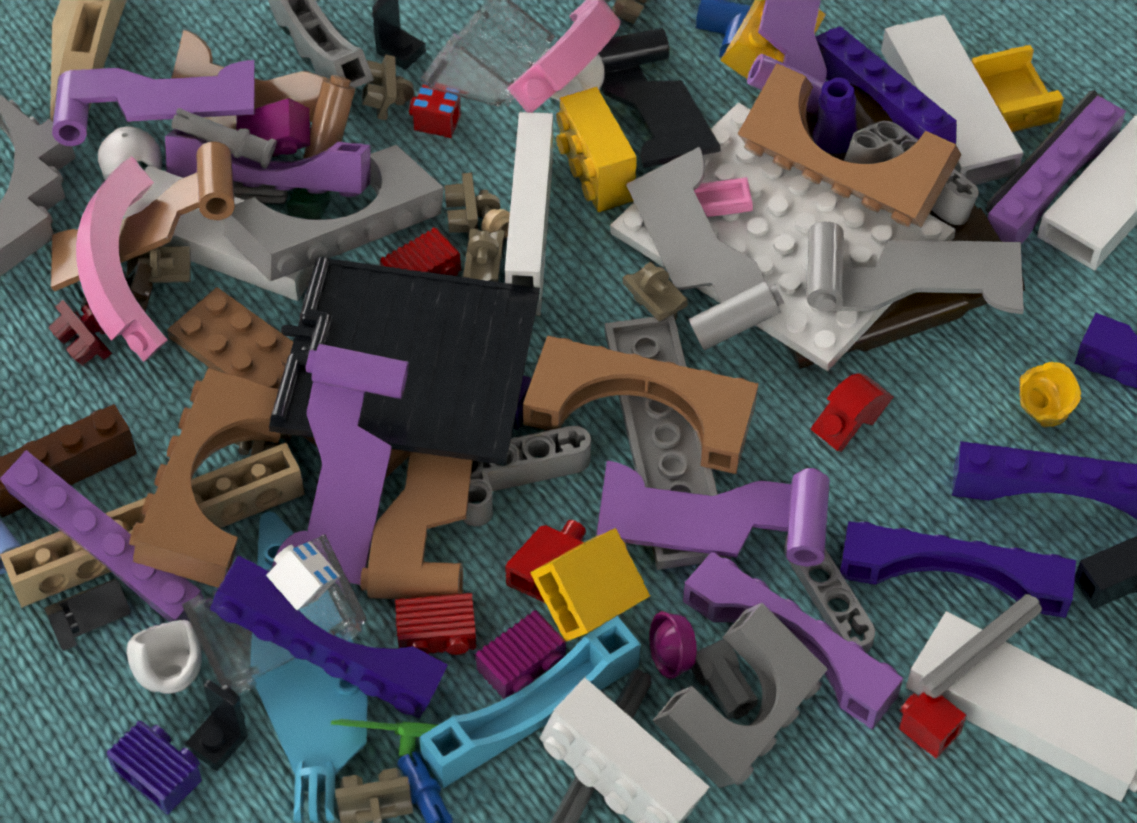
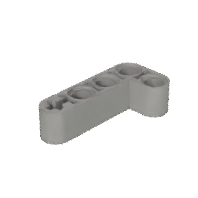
M881 121L858 130L853 134L844 161L857 164H874L888 161L909 150L918 140L896 123ZM954 169L936 200L932 211L948 223L954 225L965 224L978 197L979 190L971 181Z
M568 426L512 438L506 462L508 465L500 466V464L473 461L467 517L463 521L467 525L475 527L485 525L491 520L493 516L492 491L584 471L591 462V436L589 432L580 426ZM479 501V502H481V503H479V504H472L471 502Z

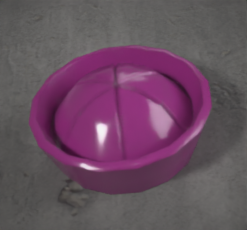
M663 611L657 613L650 625L649 647L656 669L663 677L671 680L693 667L697 655L696 638L690 622L685 617Z

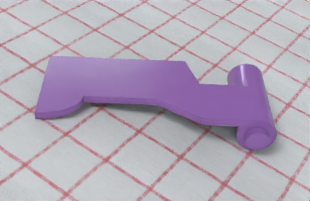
M765 0L758 33L784 54V60L782 63L761 53L755 59L749 71L747 84L762 90L776 63L805 75L810 81L813 89L808 99L806 111L817 116L819 96L827 75V69L814 34L821 0Z
M247 60L228 65L219 71L218 76L152 79L120 68L66 71L58 78L52 135L58 143L65 146H77L84 142L87 135L90 103L118 102L127 122L173 119L174 115L178 116L176 114L178 108H182L200 117L254 114L255 61Z
M319 344L316 351L310 350L306 372L312 373L313 385L307 407V418L321 456L322 466L308 530L299 531L289 536L280 546L277 554L291 544L295 548L310 541L340 575L337 579L338 581L361 585V571L367 565L392 446L360 428L358 424L365 392L398 399L402 398L409 362ZM273 561L272 567L277 564L275 561Z
M607 461L596 536L616 528L624 543L706 554L714 552L721 556L737 557L752 528L788 532L787 559L799 566H815L822 563L825 557L830 480L820 470L806 468L793 476L791 484L761 480L715 496L647 488L642 477L635 470L617 462Z

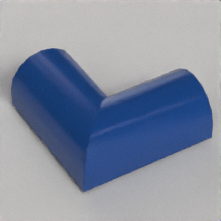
M725 0L700 1L696 28L725 34L719 51V57L724 55L752 6Z

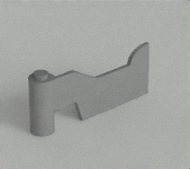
M700 147L626 185L673 285L678 290L713 285L721 301L720 304L689 319L705 351L781 313L778 306L783 304L784 301L775 284L768 286L758 264L753 259L728 246L716 237L694 191L701 185L705 176V160Z
M825 221L816 223L809 229L807 302L818 311H875L912 293L937 292L982 293L985 301L994 308L1009 313L1023 314L1021 242L887 240L876 267H843V228L834 222Z

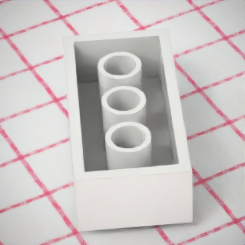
M586 678L553 710L540 737V740L544 742V748L552 757L558 760L563 759L574 769V774L580 782L588 787L593 786L604 796L606 804L614 812L625 814L634 823H682L709 789V786Z

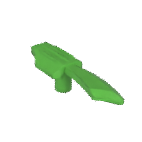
M348 719L331 720V725L395 730V735H400L398 756H404L409 753L410 757H413L412 752H415L416 737H420L439 725L406 721L392 724Z

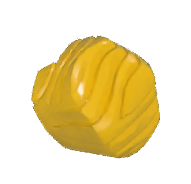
M1048 362L1030 368L1019 378L1020 406L1042 427H1054L1065 422L1081 400V391L1077 379L1065 364Z

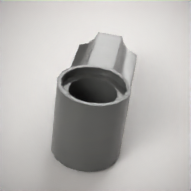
M722 639L698 650L691 670L699 684L704 687L708 686L727 719L735 718L737 720L747 715L757 706L758 698L739 670V661L734 649L725 639Z

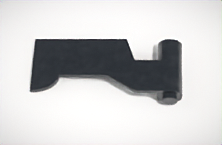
M657 28L611 38L598 53L602 59L605 72L601 90L607 97L638 111L652 139L645 142L641 148L643 168L668 163L700 147L703 155L721 152L718 140L683 81H647L639 66L669 59V43L665 30Z

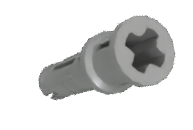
M182 108L177 109L176 114L178 116L174 115L171 125L172 129L183 131L209 142L223 143L231 150V154L234 157L240 158L243 156L260 163L262 168L266 169L275 151L276 140L270 139L267 141L250 134V131L246 128L237 131L187 112Z

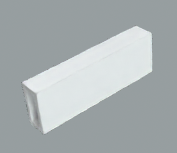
M945 15L885 28L881 52L889 66L957 120L956 145L961 153V157L954 169L974 185L1012 176L1020 167L1023 151Z
M519 112L505 261V283L540 288L536 315H541L553 166V113Z
M1137 115L1044 213L1038 231V238L1094 271L1137 224Z
M148 165L145 172L154 184L140 200L127 208L123 219L145 209L170 186L183 178ZM234 197L235 204L245 201ZM199 208L181 215L171 242L160 246H189L192 262L296 301L300 299L308 287L314 265L270 282L224 236L225 219H208L201 214Z
M946 611L912 666L906 688L920 695L923 692L920 684L921 679L982 629ZM1005 642L941 694L967 715V721L1119 802H1122L1128 789L1136 793L1137 709Z

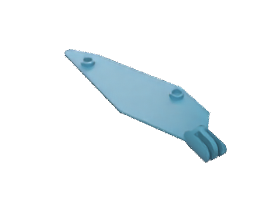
M274 512L263 513L259 522L257 565L268 571L274 568L272 567L273 558L276 556L280 546L289 536L294 534ZM328 590L316 602L299 610L311 622L328 633L354 643ZM253 634L251 678L295 774L293 821L296 823L303 822L304 791L309 792L310 822H319L321 792H325L326 821H334L336 775L367 743V728L331 725V720L367 721L368 695L364 694L359 687L342 678H334L319 666L307 660L297 659L288 650L271 641H263Z

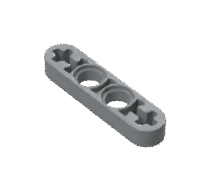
M788 534L786 535L785 545H784V554H785V557H786V551H787V538H788ZM825 549L823 562L815 566H799L788 560L823 619L832 628L833 632L847 641L859 644L866 653L870 651L875 638L874 625L827 550ZM814 569H823L829 574L830 578L825 582H816L810 577L809 573ZM839 598L844 600L849 608L844 612H835L829 608L828 601ZM851 626L856 634L864 633L862 641L857 637L850 638Z

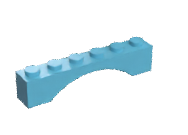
M618 616L614 617L585 635L556 665L520 691L484 709L453 716L421 735L419 739L423 761L443 788L447 787L546 725L553 710L584 678L601 691L638 668L640 643Z

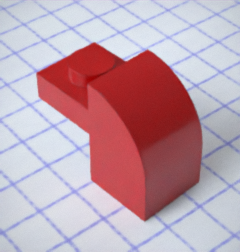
M855 373L843 380L826 398L830 401L810 429L836 451L842 452L863 423L873 425L894 396L867 375Z

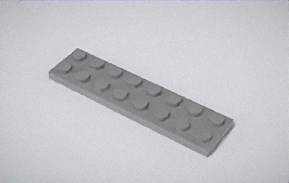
M674 314L660 322L655 317L605 323L604 332L609 350L626 354H638L644 358L662 362H673L679 366L687 367ZM618 395L634 468L642 477L645 487L709 496L718 495L712 469L700 466L702 455L701 443L692 425L679 412L661 402L640 396ZM652 546L657 570L701 564L709 555L706 553ZM718 555L721 558H728L731 560V557Z

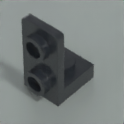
M377 0L372 8L376 53L383 58L385 55L394 56L395 64L406 70L426 52L425 42L401 29L398 0Z
M117 579L109 580L44 608L62 651L77 645L75 637L127 616L131 612Z
M208 680L203 685L211 715L187 740L185 745L197 758L218 771L245 741L248 733L244 721L245 716L242 713L239 702V695L225 684L218 686L211 680Z

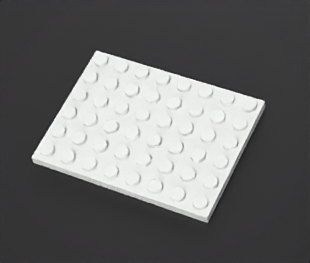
M737 103L711 128L721 146V152L703 155L705 160V176L702 183L747 177L753 211L707 218L716 237L728 246L753 259L758 264L768 286L775 284L784 301L783 304L778 306L781 313L755 326L821 368L829 371L892 303L875 311L821 312L811 307L807 302L808 234L810 227L816 223L827 221L834 222L843 228V267H876L887 240L952 241L955 237V229L930 214L922 228L912 223L909 227L903 226L891 219L892 214L883 209L877 213L864 207L861 204L862 199L851 195L849 199L842 197L831 190L832 185L821 181L819 185L804 178L801 175L803 171L795 167L788 171L776 165L772 161L774 158L763 153L762 157L750 153L744 148L745 143L738 136V132L750 109ZM634 202L610 225L611 234L665 268ZM713 285L697 288L721 303Z

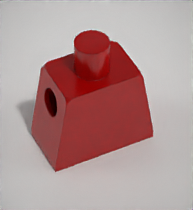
M568 520L561 532L547 525L540 526L507 562L505 566L506 585L545 603L530 572L583 544L582 539L587 532L586 528L575 520Z

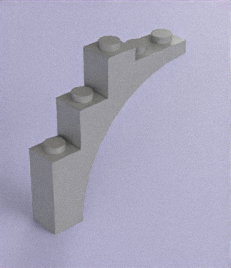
M268 0L277 25L289 28L299 57L310 58L317 75L329 79L331 75L351 80L350 86L354 88L374 80L363 49L352 45L343 38L325 16L316 0Z
M0 94V128L9 137L15 149L14 170L8 190L0 202L1 276L52 240L54 233L51 223L53 219L47 210L65 198L62 187L64 179L58 170L76 159L73 146L62 145L54 139L52 135L53 122L50 119L39 124L34 117L28 118L22 113L15 101H8Z

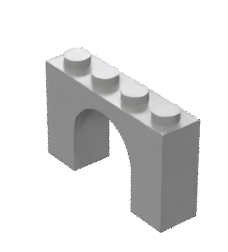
M763 603L745 610L723 636L732 648L754 669L760 680L762 705L755 720L749 726L732 723L724 718L693 686L676 692L652 720L719 788L732 784L740 785L752 774L754 768L751 764L758 756L761 757L772 749L777 742V739L774 737L781 727H787L799 715L797 707L803 699L808 700L820 689L822 683L819 679L827 671V668Z

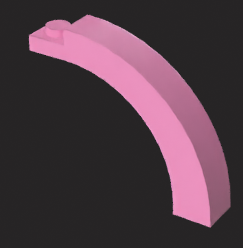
M586 0L570 14L569 17L574 22L570 29L548 52L507 88L526 112L533 113L556 91H560L596 57L614 36L621 21L604 0Z
M131 156L108 176L89 201L78 228L76 261L84 295L101 328L111 341L122 335L130 349L137 353L144 362L152 357L168 340L135 299L121 267L118 240L123 216L127 208L140 200L154 184L133 156Z

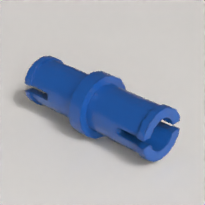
M412 752L415 760L413 762L409 753L401 757L397 763L398 768L404 777L408 776L411 802L418 805L426 823H452L453 818L440 796L441 787L436 779L431 778L421 753Z

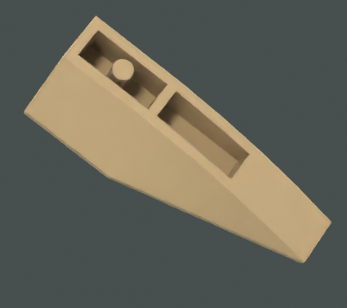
M60 0L52 22L50 120L52 122L54 119L59 76L70 70L104 68L126 0Z

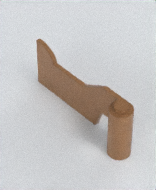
M183 30L172 79L218 76L219 71L224 67L212 63V52L202 38L188 30ZM300 71L266 81L255 78V108L287 98L308 107L312 124L310 128V146L305 148L303 158L306 159L327 150L337 142H342L355 88L350 86L351 80L331 75L329 79L309 71ZM236 115L203 117L236 130Z
M213 141L200 146L196 153L197 173L178 180L145 209L122 219L118 240L121 263L171 242L179 218L183 214L199 208L204 217L211 220H223L233 213L235 203L230 149L225 144ZM78 229L65 230L52 235L51 288L54 292L80 281L76 261Z
M410 452L406 486L375 523L368 568L363 567L361 571V589L367 590L369 598L406 599L463 593L464 575L462 563L424 562L427 529L466 519L473 460Z

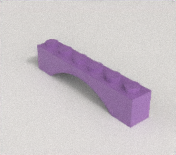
M1097 96L989 212L987 219L1002 242H1021L1022 244L1027 239L1049 204L1068 180L1088 161L1098 157L1119 134L1126 113L1125 110L1100 96Z
M177 129L172 130L165 136L167 172L182 178L197 173V150L209 141ZM337 142L327 150L310 158L285 162L270 161L266 169L262 168L260 163L243 156L236 158L231 154L233 182H242L245 187H259L262 184L275 185L277 190L285 191L294 188H306L307 192L314 194L337 191L341 196L354 197L361 194L371 184L370 145Z
M27 450L0 478L10 494L94 556L167 621H189L205 603L201 590L186 578L133 562L135 546L129 545L131 534Z
M711 552L685 581L683 602L712 622L735 623L745 610L763 603L827 668L824 674L835 692L839 707L869 728L873 729L898 698L903 677L899 676L892 666L887 663L878 662L866 654L859 644L847 641L834 633L827 623L813 619L804 613L794 601L783 599L771 591L762 580L753 579L739 570L738 566L730 559L721 558L714 552Z

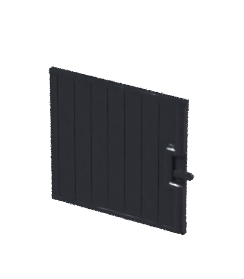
M322 256L317 257L301 309L298 326L284 325L281 328L284 336L295 338L290 355L286 361L271 413L269 432L314 438L307 418V407L313 381L311 378L312 373L306 372V364L310 350L316 351L319 344L409 362L406 385L401 399L365 392L358 424L360 428L392 446V449L506 465L540 288L328 259Z

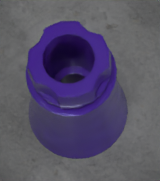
M834 78L831 81L825 82L821 88L813 141L825 152L833 154L844 153L848 151L853 134L858 131L856 97L854 95V87L849 84L847 79Z

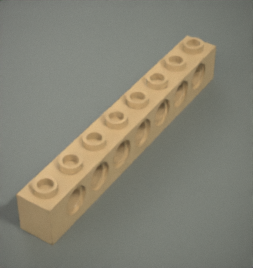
M286 442L191 480L192 491L197 505L207 519L218 528L225 527L305 495L300 468ZM146 497L105 514L131 534L135 523L142 524L145 519V515H142V509ZM61 531L0 554L21 608L111 572L94 556Z

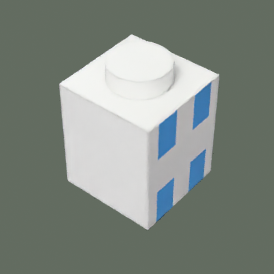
M310 541L295 548L292 544L285 547L276 555L274 561L277 564L266 575L297 611L316 602L340 577Z

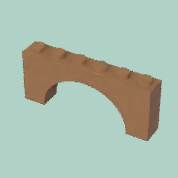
M776 63L738 132V136L745 143L744 148L759 157H762L763 153L773 157L772 161L776 165L788 171L792 167L803 171L801 175L815 184L819 185L821 181L832 185L831 190L842 197L849 199L851 195L862 199L861 204L874 212L879 213L883 209L892 214L891 219L903 226L909 227L912 223L922 228L961 157L957 145L925 131L909 150L888 161L874 164H857L835 158L819 148L809 133L806 110L808 99L813 89L812 84L805 75Z
M547 336L523 403V425L548 431L561 428L571 413L590 401L615 395L646 397L673 408L692 425L701 443L702 455L700 466L737 474L756 406L759 384L744 378H732L714 374L708 370H697L679 366L673 362L648 359L638 354L613 351L603 346H591L573 342L568 338Z
M210 368L207 369L203 381L196 380L190 397L193 405L191 409L184 408L178 428L182 429L180 436L173 435L168 446L166 456L170 457L167 465L161 463L157 471L154 485L158 486L155 494L148 493L142 509V515H145V519L142 524L136 522L132 530L129 545L135 546L133 562L219 588L232 566L238 537L221 530L202 513L194 498L191 480L199 466L210 455L225 446L250 440H265L279 443L282 433L269 432L270 417L278 389Z

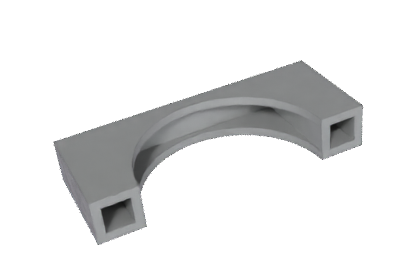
M393 145L370 154V185L376 192L377 197L361 211L336 219H302L274 211L254 197L235 204L233 213L225 218L224 236L271 282L314 265L317 257L332 258L440 215L444 187L401 148Z

